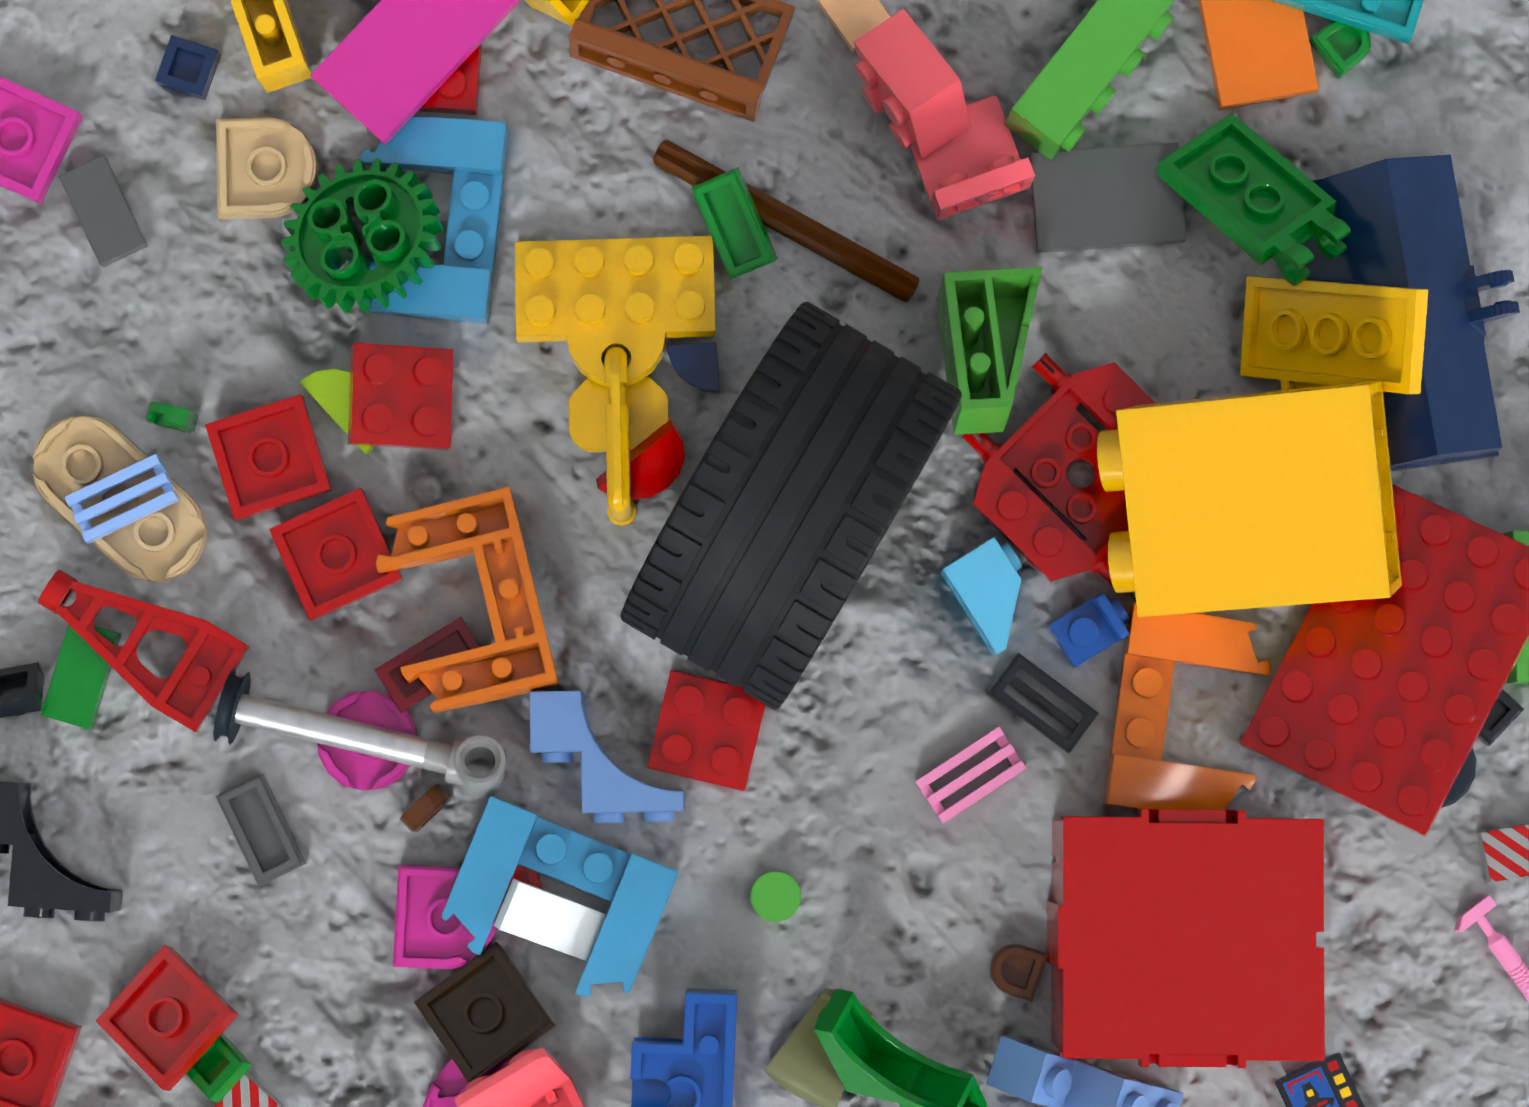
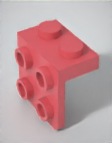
M544 1048L528 1049L518 1053L509 1061L507 1067L491 1076H482L471 1081L464 1088V1092L459 1094L454 1100L457 1107H587L572 1077Z

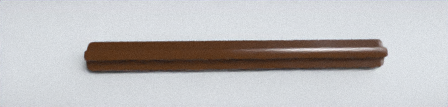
M663 140L653 157V162L657 167L692 186L726 172L669 140ZM746 183L763 225L903 302H908L912 298L919 285V278L916 275Z

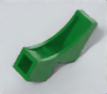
M836 988L827 1006L820 1011L814 1031L846 1092L895 1102L900 1107H987L988 1104L973 1074L938 1063L896 1039L870 1016L858 1001L854 992Z

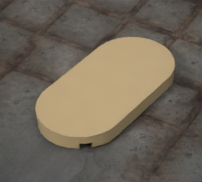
M70 417L61 419L51 425L39 438L33 455V468L35 472L33 476L36 487L45 500L82 533L80 526L73 517L72 508L68 506L64 497L148 458V456L111 423L97 417ZM152 470L83 503V506L87 509L156 476V474ZM171 477V482L180 501L92 542L121 570L134 578L148 582H166L176 579L194 567L204 551L207 541V523L204 513L197 501ZM160 486L90 521L93 527L165 493Z

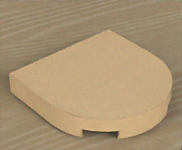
M277 118L216 119L218 217L221 220L278 218L294 212L290 207L292 203L304 204L308 200L302 189L308 187L314 190L318 178V160L313 146L300 130L286 121Z

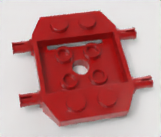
M1045 353L1031 368L1052 387L1050 392L1053 395L1003 445L999 442L996 444L986 433L963 434L961 437L982 457L980 462L983 466L972 505L1049 582L1091 571L1093 574L1098 572L1112 586L1108 564V541L1112 532L1129 531L1125 491L1106 492L1104 490L1099 475L1097 441L1100 432L1075 408L1081 403L1107 430L1118 429L1116 410L1156 402L1115 362L1071 375L1070 373L1066 374ZM1083 461L1090 465L1094 475L1091 485L1085 488H1078L1070 484L1066 471L1071 462ZM1014 469L1085 538L1084 541L1013 472Z

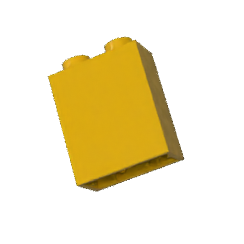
M1382 380L1135 405L1116 410L1118 429L1100 431L1097 441V459L1101 483L1106 492L1125 491L1129 531L1112 532L1109 536L1108 564L1110 578L1116 593L1135 592L1138 617L1390 598L1402 586Z

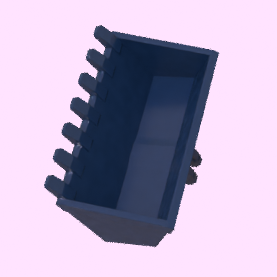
M1451 154L1389 158L1323 179L1312 180L1337 201L1333 216L1343 220L1351 229V233L1341 240L1347 245V250L1333 260L1326 258L1319 251L1313 238L1303 244L1314 255V259L1304 266L1311 272L1306 280L1428 289L1421 393L1401 394L1383 392L1391 472L1499 456L1498 451L1502 448L1484 345L1486 336L1484 323L1520 313L1518 302L1511 300L1499 301L1494 303V305L1481 308L1479 292L1505 287L1509 283L1514 282V276L1511 269L1479 276L1475 275L1474 265H1470Z

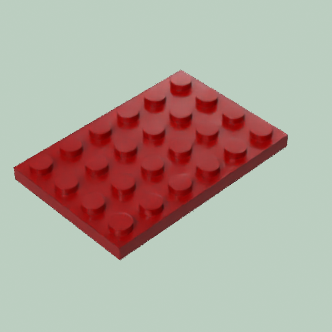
M1392 484L1402 586L1390 598L1312 604L1240 744L1426 838L1529 638V546Z

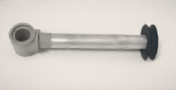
M234 668L230 671L221 692L213 729V739L215 741L220 736L228 737V743L231 745L242 724L445 774V782L457 785L465 795L476 799H485L493 796L501 789L504 783L505 753L503 747L489 736L476 735L466 740L456 738L453 745L251 696L249 695L250 673L247 672L244 677H238ZM479 759L488 761L493 766V769L487 774L476 775L471 773L467 766L472 761Z

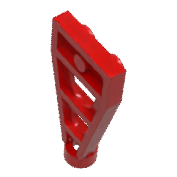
M60 569L51 577L38 600V604L61 616L147 703L194 732L199 731L221 695L230 671L233 668L237 669L250 648L249 645L204 619L80 583L76 578ZM73 591H75L76 599L74 603L70 606H65ZM113 607L135 617L137 624L123 646H115L95 630L94 621L102 608ZM161 630L178 635L186 643L187 648L184 655L168 678L160 679L155 677L138 659L137 647L145 634L150 631Z

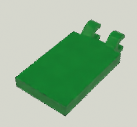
M1233 113L1158 163L1157 175L1259 265L1272 258L1276 262L1281 275L1293 286L1298 285L1311 274L1304 267L1314 259L1313 253L1303 245L1308 240L1313 238L1319 251L1330 260L1335 259L1347 250V245L1341 240L1351 233V229L1343 220L1333 216L1337 201Z

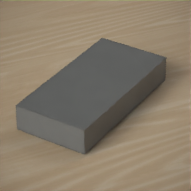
M104 155L58 176L99 265L106 267L148 247L110 163Z
M264 773L258 774L216 795V799L258 887L307 864Z

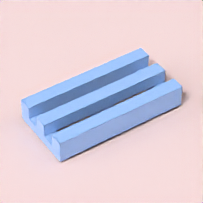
M157 454L64 497L68 506L72 508L73 517L82 530L81 534L84 541L89 544L180 501L164 464ZM154 470L156 476L87 509L84 508L83 503ZM160 486L162 487L165 494L93 527L91 519Z

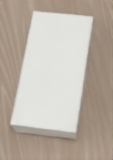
M513 878L494 926L499 930L587 961L606 914L598 909Z

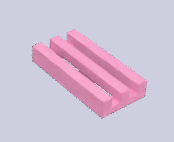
M999 726L914 781L942 824L1027 769ZM994 741L997 743L1000 750L935 793L933 792L929 784ZM1007 758L1011 764L1010 767L945 809L940 801Z

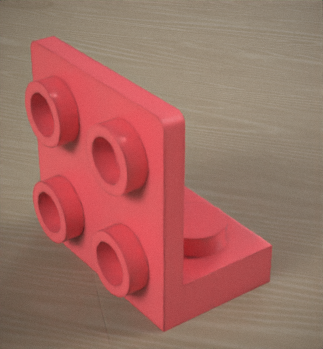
M996 96L966 105L971 127L923 160L911 145L909 146L937 221L1029 189L1035 178L1029 157L1020 159L1010 129L1004 125L1006 119Z

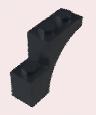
M0 781V854H9L10 845H13L8 906L24 907L23 916L34 918H54L55 909L74 910V920L105 921V913L121 911L123 890L98 886L80 878L63 866L46 846L39 833L32 810L31 783Z

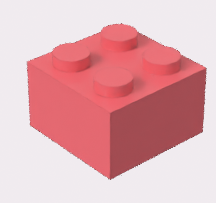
M904 8L854 41L859 62L854 64V68L865 85L861 89L862 94L876 114L884 111L892 122L888 124L889 128L902 148L906 149L911 145L923 160L971 127L960 78Z

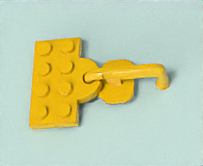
M712 236L515 242L517 342L567 341L571 360L582 375L587 377L569 398L570 436L573 442L584 451L606 452L607 514L614 524L620 526L628 525L635 519L637 513L635 503L630 500L629 451L669 420L667 394L648 375L655 370L663 357L666 338L716 337L714 245Z
M1247 276L1240 376L1280 380L1281 390L1382 380L1383 392L1420 394L1428 289L1303 280L1298 285L1293 286L1284 278Z

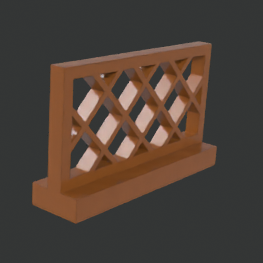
M589 0L579 20H575L569 35V57L754 122L761 105L763 93L793 18L795 6L778 0H728L734 12L710 21L701 3L703 0H675L665 5L662 0H653L656 9L632 18L624 0ZM612 2H616L625 20L610 28L591 22L596 9ZM693 5L703 25L678 34L669 14ZM761 11L780 17L776 30L758 38L747 17ZM662 18L671 38L657 44L644 41L637 27ZM739 21L749 41L725 51L716 30ZM630 31L632 36L624 33ZM708 34L717 55L703 61L690 57L684 44ZM770 44L768 52L765 55L762 47ZM676 47L678 52L672 51L670 49ZM754 50L762 66L757 80L737 74L730 60ZM720 64H723V66H724L725 69L720 68V67H717V66L720 65Z

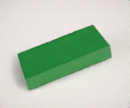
M739 167L691 187L730 280L778 259Z
M69 624L41 716L93 730L111 666ZM94 626L98 633L115 646H118L122 633Z

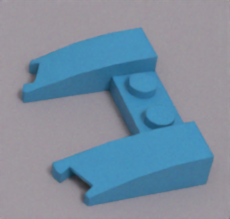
M412 117L386 145L380 142L374 152L365 148L360 157L364 166H371L374 160L378 158L385 168H389L396 162L404 170L453 174L443 265L434 264L433 268L419 267L416 272L423 282L419 285L408 280L403 284L407 297L402 298L395 291L389 293V307L386 308L383 307L378 299H373L369 313L489 325L510 134L506 122ZM369 261L370 271L374 270L376 267L375 261Z
M490 796L441 917L447 921L452 915H455L475 937L467 945L473 953L481 955L516 867L520 865L611 902L574 994L591 996V984L622 982L623 993L630 992L679 872L633 853H626L537 817L532 812Z

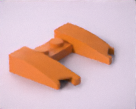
M510 487L387 517L386 525L397 529L391 557L378 554L376 560L377 571L383 573L474 555L495 638L494 644L400 667L403 677L409 684L419 677L437 698V700L429 705L434 713L560 686Z
M1132 604L1129 606L1128 612L1130 622L1127 623L1126 629L1130 635L1125 637L1103 804L1136 809L1225 810L1240 786L1251 790L1255 784L1256 775L1162 761L1174 664L1180 663L1270 676L1268 660L1257 661L1248 632L1256 630L1255 623L1199 613L1138 617L1137 606Z

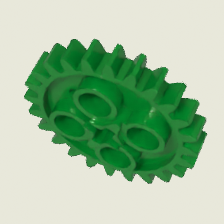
M376 158L370 169L367 170L361 160L356 159L353 172L346 173L344 168L338 164L336 165L335 179L330 181L326 176L320 174L318 175V180L321 188L317 191L308 187L302 189L308 198L306 204H291L290 207L296 213L298 219L287 220L283 223L291 235L281 240L282 246L288 252V255L283 260L292 271L291 277L311 300L314 301L319 298L327 309L332 308L337 302L344 313H349L356 301L364 313H369L373 299H378L384 308L389 307V293L395 291L402 298L407 297L403 284L409 280L420 285L423 281L416 272L418 268L434 267V263L427 252L441 250L442 246L435 237L436 234L443 231V226L436 217L441 212L425 183H420L413 171L404 173L396 162L386 169L381 160ZM354 201L356 214L364 225L362 227V234L369 250L373 254L376 264L375 269L371 271L368 256L360 246L363 243L361 233L349 209V203ZM383 203L381 207L374 209L377 205ZM338 221L334 226L328 228L330 224ZM397 243L394 248L385 251L390 245ZM351 261L348 266H346L343 269H340L343 264Z

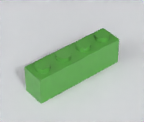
M1098 0L1013 106L1004 125L1050 160L1054 158L1061 147L1070 152L1087 130L1081 124L1083 119L1091 110L1099 115L1116 93V90L1110 87L1120 73L1128 78L1144 58L1145 53L1139 48L1150 36L1157 41L1171 24L1174 16L1168 11L1175 0Z

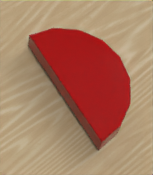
M672 419L668 420L629 452L630 500L650 498L667 489L680 475L685 459L681 433ZM607 471L596 478L597 488L606 494Z

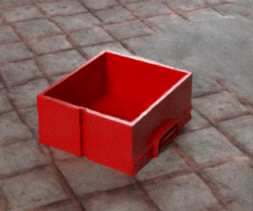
M1138 809V817L1061 816L1060 820H1052V855L1056 857V863H1052V901L1047 900L1046 953L1048 956L1046 961L1051 964V999L1055 1002V1007H1051V1043L1059 1049L1060 1056L1070 1059H1138L1140 1067H1149V1064H1156L1158 1067H1227V1065H1233L1237 1068H1246V1060L1325 1061L1324 948L1316 945V932H1324V819L1246 818V811Z

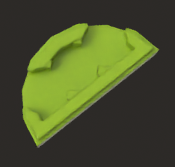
M335 368L315 371L300 380V384L348 435L350 372ZM357 445L367 456L375 447Z

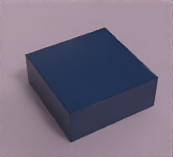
M171 35L155 81L159 86L206 100L221 54L217 49Z

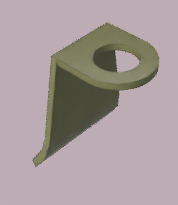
M827 988L819 994L764 1070L776 1083L792 1094L821 1107H837L843 1094L844 1086L814 1031L820 1011L827 1006L834 993V990ZM863 1006L864 1009H865V1010L870 1014V1016H871V1015H872V1012H871L869 1009H867L865 1006Z

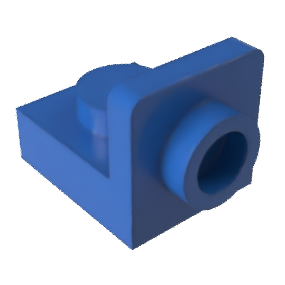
M1101 592L1047 625L1072 667L1075 668L1112 644L1130 635L1125 627L1130 622V618L1115 596L1108 600L1104 592Z

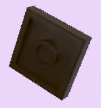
M497 942L414 1001L468 1083L476 1078L488 1076L556 1026L501 945Z

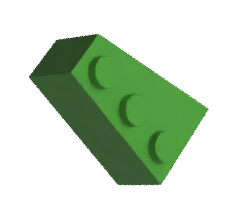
M1043 267L943 272L936 302L947 383L956 387L962 393L959 404L951 417L954 435L1004 432L1014 400Z

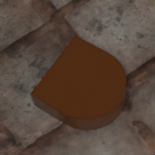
M436 784L424 793L400 817V820L411 832H419L451 801V796L440 784Z
M1021 944L1005 945L998 949L991 959V979L1004 993L1033 1002L1048 954Z

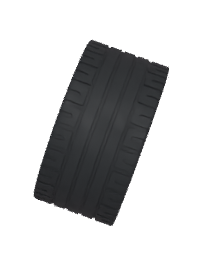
M803 302L784 325L735 401L660 531L634 581L620 614L622 621L654 640L656 637L661 640L660 644L679 655L684 654L688 656L689 661L708 672L709 670L716 673L715 676L732 686H741L744 688V693L773 710L781 707L806 669L912 489L962 397L961 391L930 372L928 374L921 372L922 368L902 356L900 358L895 356L894 351L875 340L871 342L865 334L847 324L842 326L839 324V319L809 302Z

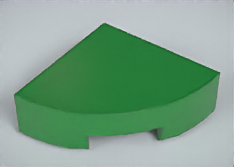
M150 402L145 419L151 424L191 434V432L195 431L199 415L186 408Z

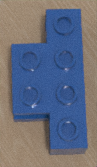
M687 988L685 992L683 1039L634 1037L631 1046V1107H733L737 990Z

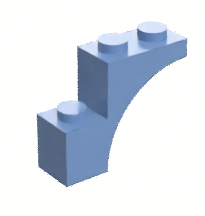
M530 692V753H542V763L573 762L574 752H581L582 813H593L594 823L624 822V812H644V822H674V812L685 811V791L662 789L641 782L624 772L605 754L588 722L584 704V692Z
M1002 1035L986 1085L1008 1094L1048 1107H1180L1184 1094L1168 1087L1139 1080L1077 1059L1063 1058L1058 1052Z

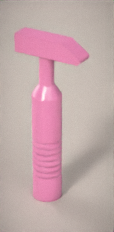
M1490 895L1483 896L1458 916L1454 931L1456 933L1463 932L1473 923L1477 922L1487 936V946L1529 1003V969L1506 936L1496 932L1484 916L1497 905Z

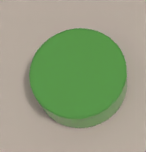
M766 872L752 886V906L755 912L767 921L781 922L787 920L799 908L801 902L799 885L791 875L785 872Z

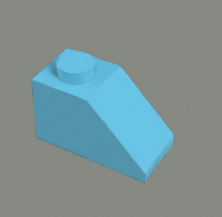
M995 537L945 567L940 572L993 657L1006 650L1021 584V578L1016 571L1022 568V564L1007 542L1000 546Z

